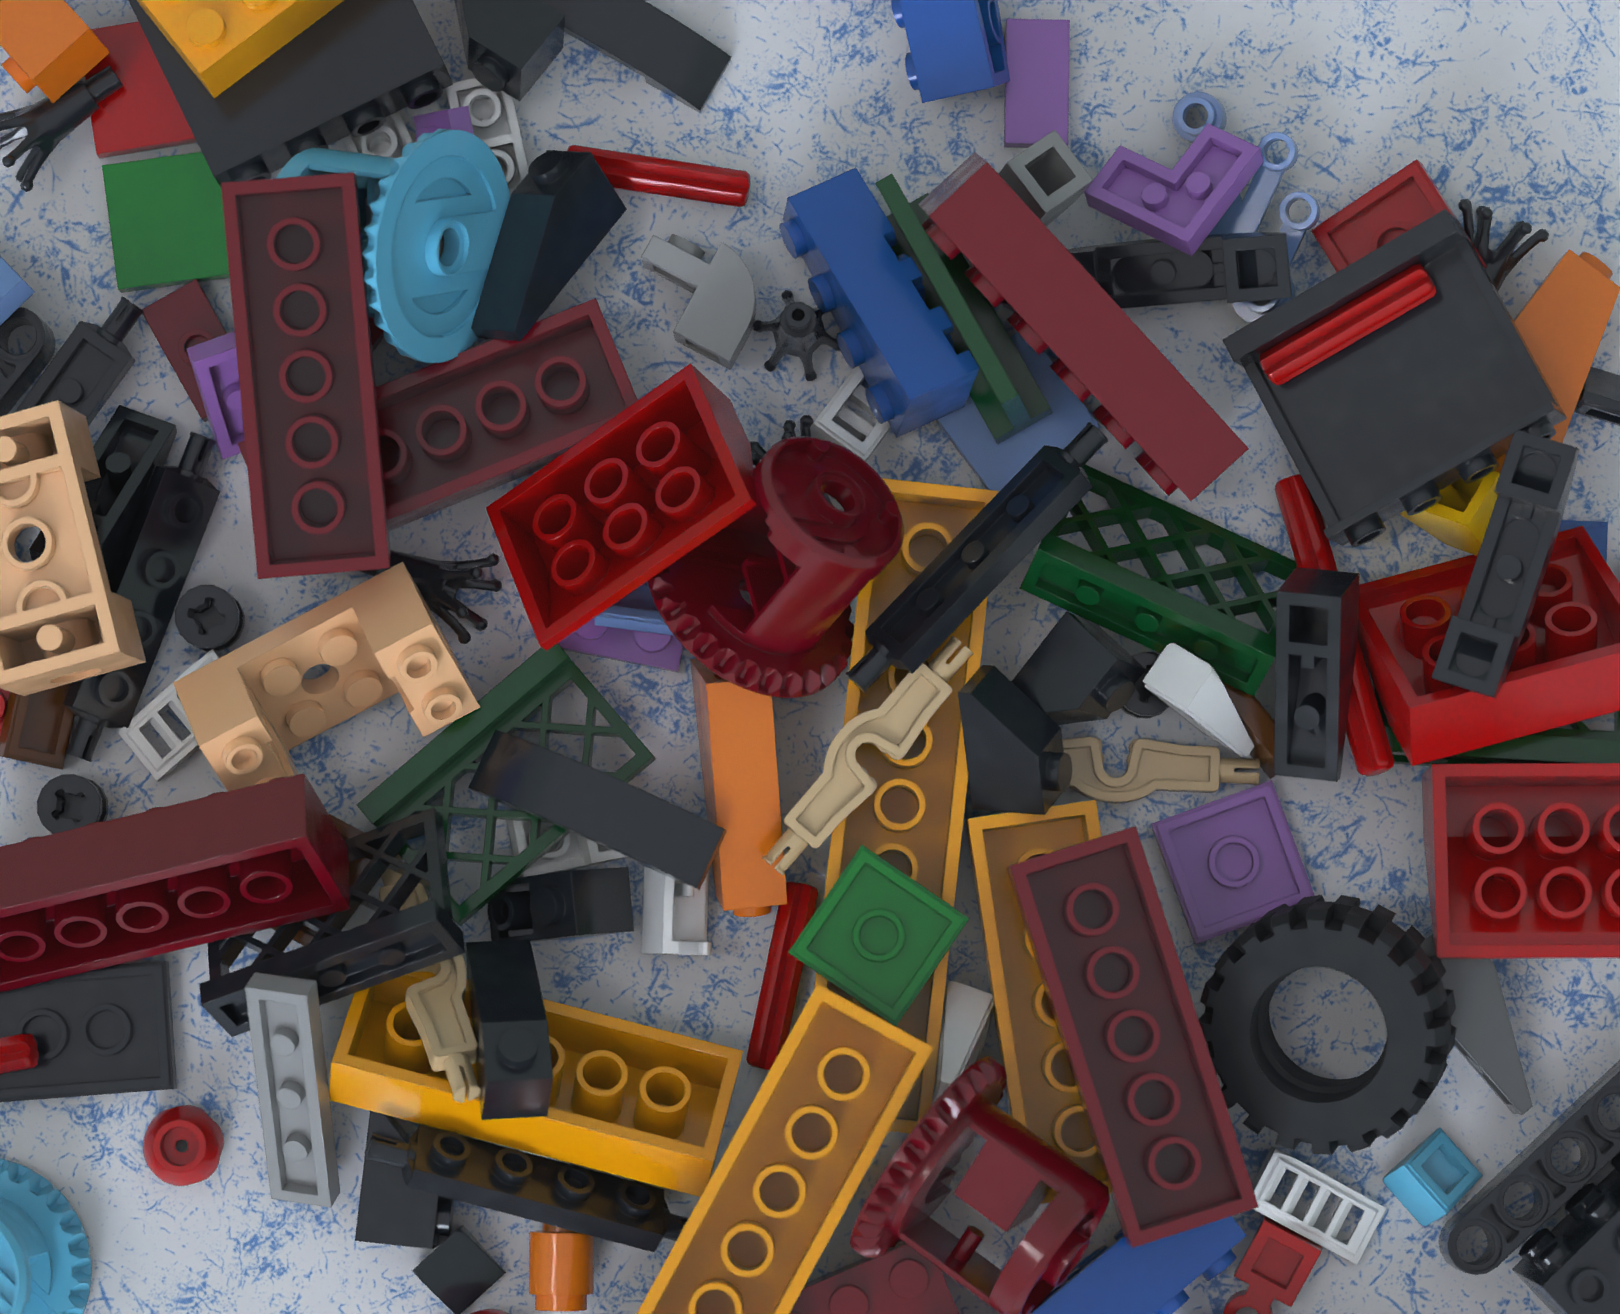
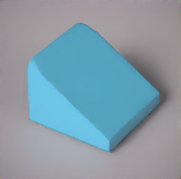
M1438 1128L1400 1161L1383 1178V1182L1422 1226H1428L1446 1215L1483 1175L1445 1132Z

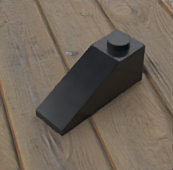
M547 150L530 164L528 174L511 193L471 326L477 337L521 341L627 210L591 152Z
M121 405L118 406L93 446L101 477L84 482L109 585L156 466L165 465L177 434L175 424ZM42 530L29 548L32 561L38 559L45 549L46 540Z
M1296 567L1277 590L1274 775L1334 782L1340 779L1358 640L1360 573Z
M528 939L466 942L465 953L472 1027L478 1044L476 1069L478 1085L481 1089L479 1095L481 1120L547 1117L553 1083V1070L547 1017L531 941Z

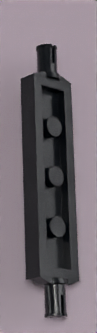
M122 296L120 302L102 327L80 321L15 412L59 400L86 416L89 427L136 361L122 341L139 317L144 314V311Z
M1088 422L1064 449L1044 445L865 630L872 648L849 672L845 673L846 676L866 693L871 685L891 665L895 668L908 670L913 674L1093 487L1082 467L1108 442L1107 437L1095 425Z
M190 432L189 440L178 467L156 466L110 583L111 592L123 596L132 602L146 662L71 683L63 704L80 718L65 753L92 762V756L104 726L108 728H128L220 494V491L208 479L202 477L213 446L216 444V441L203 435Z
M422 1124L418 1125L408 1143L372 1132L365 1148L364 1160H372L401 1168L402 1176L408 1188L650 1252L656 1251L663 1238L677 1241L689 1219L688 1217L670 1213L664 1199V1189Z

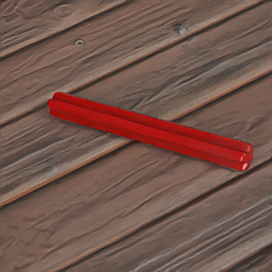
M1301 474L1292 475L1278 481L1274 490L1297 567L1338 571L1329 539L1323 531L1325 526L1321 512ZM1357 640L1346 735L1357 771L1361 775L1368 777L1389 771L1394 767L1395 761L1360 643Z

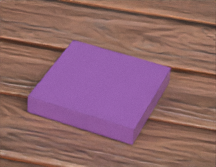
M1272 780L1150 824L1194 944L1242 928L1253 922L1255 923L1268 911L1284 903L1292 906L1296 905L1303 897L1315 896Z

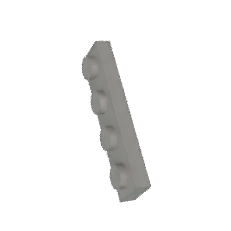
M254 973L245 986L271 1199L331 1208L340 1194V1184L317 982Z

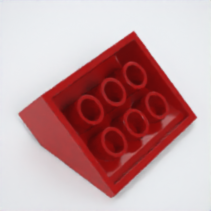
M691 363L486 507L539 646L547 651L757 505L754 476H751L753 471L751 446L733 404L725 394Z
M1583 526L1558 532L1533 611L1496 699L1431 678L1452 616H1458L1478 556L1470 555L1359 584L1358 640L1389 726L1411 766L1620 711V583Z
M1620 763L1431 764L1422 774L1423 839L1435 956L1438 959L1620 958Z

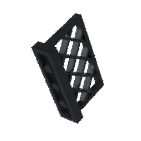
M434 807L344 840L348 846V863L362 857L370 859V862L353 885H349V910L330 914L325 923L316 918L281 925L267 944L253 937L256 932L207 943L210 980L200 983L201 1006L231 1037L250 1031L245 986L254 973L316 981L320 1006L465 953L463 931L453 921L443 817ZM425 834L426 843L410 865L395 858L408 840ZM389 868L402 876L386 898L381 901L368 895L386 869ZM419 883L430 888L431 900L399 910ZM361 904L375 911L367 923L343 932L341 931ZM303 925L317 932L309 944L283 953ZM245 946L259 953L250 966L230 973V966Z

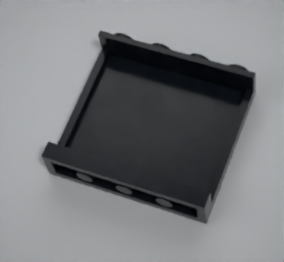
M128 0L220 187L221 183L271 179V173L283 168L299 152L310 148L329 149L328 145L350 134L353 137L368 135L379 129L386 122L385 117L406 107L410 109L425 107L439 99L443 94V89L453 85L447 68L413 0H344L216 98H213L143 10L138 1Z
M1445 209L1222 340L1233 361L1244 367L1326 521L1328 528L1323 530L1326 537L1342 546L1350 542L1352 547L1364 545L1386 531L1385 521L1403 511H1406L1411 516L1427 510L1442 499L1440 490L1462 478L1463 482L1468 484L1493 472L1499 466L1496 458L1508 452L1515 429L1551 439L1556 434L1553 426L1567 419L1461 224ZM1414 264L1423 266L1431 276L1437 292L1434 297L1282 385H1275L1264 373L1259 360L1261 353Z

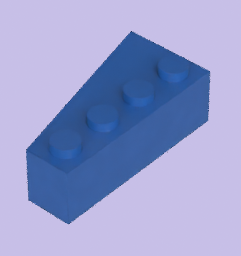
M891 0L895 21L900 28H905L910 47V53H907L905 57L907 77L911 87L914 90L920 91L922 103L993 88L1010 81L997 0Z
M853 168L788 197L783 215V223L779 225L782 239L791 256L795 259L802 256L812 277L808 278V286L811 295L822 313L830 311L841 331L836 335L840 351L852 369L857 366L860 367L869 385V388L865 389L866 399L877 421L880 424L888 421L893 433L898 438L963 408L979 371V366L969 350L958 355L955 353L950 335L953 332L952 322L941 305L930 310L926 306L922 274L911 256L908 257L904 253L899 256L894 254L891 247L896 245L894 228L858 170Z
M1230 1216L1132 1248L1126 1243L1121 1228L1113 1236L1116 1242L1110 1247H1107L1105 1244L1082 1259L1067 1277L1068 1281L1063 1286L1054 1288L1031 1314H1172L1190 1298L1183 1290L1201 1274L1206 1281L1213 1279L1237 1259V1256L1231 1249L1247 1235L1233 1217Z

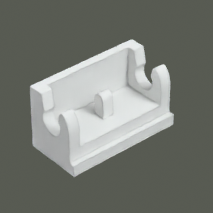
M644 866L641 954L711 955L712 942H707L709 871L700 890Z

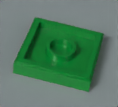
M202 152L102 165L117 287L121 293L188 284L195 279L198 282L230 278L221 187L214 178Z
M861 845L788 953L896 1027L970 918Z

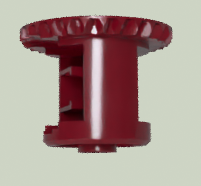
M797 436L783 439L774 444L753 469L751 476H754L757 496V505L648 580L652 598L664 622L678 641L697 660L717 675L739 687L758 694L778 698H800L818 693L832 684L845 669L847 659L852 652L851 639L854 634V624L849 621L852 612L849 604L867 583L877 577L894 559L902 546L904 538L903 520L898 504L887 484L869 464L853 452L835 443L813 437ZM822 493L834 498L843 507L844 511L831 505ZM740 590L749 593L752 605L747 603L742 597Z
M986 1056L967 1068L941 1094L902 1143L863 1205L851 1233L850 1247L866 1258H875L879 1255H884L890 1247H895L901 1239L1000 1314H1031L1052 1290L1069 1276L1084 1255L1090 1243V1238L1108 1207L1110 1201L1109 1189L1097 1178L997 1106L1004 1096L1003 1090L1007 1086V1075L1005 1068L991 1056ZM978 1135L987 1141L953 1194L1007 1233L1031 1218L1050 1188L1058 1192L1023 1237L1003 1270L975 1251L985 1236L980 1229L968 1225L959 1239L930 1218L952 1191L948 1187L956 1175L952 1168L960 1162L962 1153L973 1142V1138Z

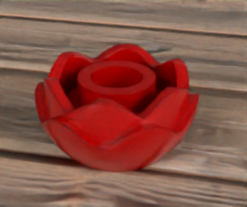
M181 1105L163 1110L153 1118L144 1136L143 1155L148 1167L159 1179L174 1186H187L208 1179L216 1171L224 1146V1136L219 1125L204 1110L192 1105ZM179 1140H185L188 1143V1149L185 1152H180L177 1149Z

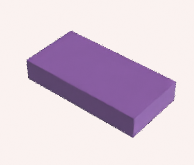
M1006 19L1005 50L1010 81L1005 83L1004 148H1029L1053 130H1056L1068 146L1070 20Z

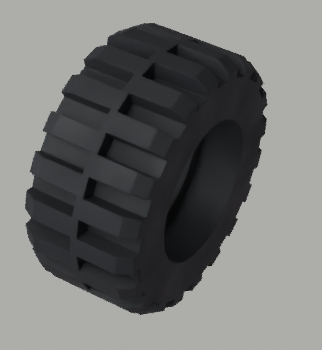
M1322 895L1303 897L1296 905L1288 906L1284 903L1268 911L1256 923L1253 922L1223 952L1214 965L1216 970L1213 976L1205 983L1200 1002L1205 1005V1012L1198 1020L1205 1041H1207L1208 1051L1216 1075H1219L1224 1085L1221 1091L1227 1108L1230 1109L1238 1103L1249 1114L1242 1124L1257 1135L1264 1127H1267L1279 1133L1276 1145L1295 1150L1300 1142L1312 1144L1311 1150L1313 1154L1333 1155L1338 1146L1347 1145L1351 1152L1370 1147L1374 1140L1381 1135L1388 1139L1401 1130L1413 1114L1417 1115L1436 1088L1448 1066L1446 1061L1455 1042L1456 1027L1451 1025V1016L1456 1010L1453 990L1445 989L1441 978L1447 971L1441 960L1435 955L1429 958L1420 946L1426 938L1413 925L1407 931H1404L1393 923L1392 920L1396 913L1381 905H1378L1373 911L1361 908L1360 898L1341 895L1335 902H1325ZM1308 967L1334 969L1351 976L1372 994L1384 1016L1387 1038L1380 1058L1368 1071L1358 1077L1349 1079L1324 1078L1305 1071L1283 1052L1272 1031L1269 1005L1278 985L1290 974Z

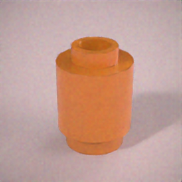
M542 1223V1230L529 1231V1294H535V1310H587V1295L594 1293V1236Z

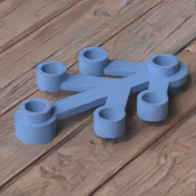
M1192 92L1183 96L1177 102L1173 110L1172 120L1177 133L1185 140L1193 143L1207 123L1224 130L1227 117L1223 105L1216 98L1205 92ZM1197 105L1204 106L1208 113L1206 123L1199 128H1191L1187 123L1188 111ZM1272 132L1261 139L1258 147L1261 149L1263 164L1254 174L1244 199L1242 200L1241 194L1237 196L1209 235L1258 232L1284 172L1291 169L1298 159V147L1291 137L1281 132ZM1275 141H1284L1289 148L1288 157L1282 163H1271L1267 156L1269 146ZM1301 191L1292 192L1285 196L1279 207V215L1283 222L1279 232L1287 233L1289 268L1306 231L1313 228L1320 218V206L1316 199ZM1297 200H1306L1311 208L1309 218L1302 223H1294L1289 217L1290 206ZM1291 280V298L1271 299L1264 306H1257L1253 301L1235 302L1233 307L1243 320L1252 323L1295 297L1294 283Z

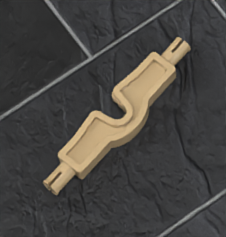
M951 636L949 642L930 664L926 666L923 663L913 674L909 672L878 709H872L854 717L837 733L826 753L823 773L785 816L784 823L789 829L786 830L768 853L762 857L769 865H772L785 848L789 847L790 850L774 868L781 875L784 876L786 870L808 844L814 849L819 848L834 829L876 790V780L869 776L867 770L856 761L855 753L860 745L865 743L873 744L881 752L888 754L893 760H900L906 755L930 717L951 694L952 688L947 684L948 681L966 660L973 655L972 651L964 646L949 664H946L947 659L962 643L961 641Z
M1096 737L1062 739L1064 753H1068L1072 761V778L1069 787L1074 788L1081 795L1099 802L1113 804L1133 802L1148 796L1153 791L1214 793L1218 790L1219 783L1259 784L1260 773L1234 771L1259 770V758H1220V750L1217 747L1185 746L1147 739H1135L1129 745L1126 773L1121 777L1114 778L1104 771L1103 744L1100 739Z
M399 854L395 857L400 861L403 860ZM389 868L386 869L381 876L384 886L379 890V900L383 901L402 876L401 874ZM419 883L399 910L428 901L424 885ZM461 954L414 971H429L436 976L408 987L405 1002L406 1009L423 1041L432 1070L446 1071L453 1092V1098L456 1102L462 1103L465 1099V1092L468 1101H471L480 1095L481 1089L477 1084L471 1064L476 1062L478 1044L463 1003L467 972Z

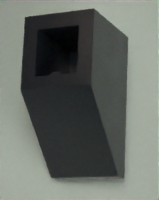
M628 867L571 870L516 878L488 902L487 913L490 921L491 941L530 939L531 942L634 931Z

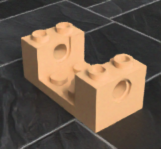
M59 400L0 416V688L22 696L146 662L132 602L123 596L111 592L84 482L100 478L101 476L86 416ZM39 527L44 533L46 540L42 555L32 562H21L15 553L17 536L26 528Z
M403 562L173 682L197 744L227 791L269 782L278 777L298 775V771L289 753L290 749L398 692L423 737L480 708L451 645ZM319 664L331 666L324 675L318 678H302L305 672L313 666Z

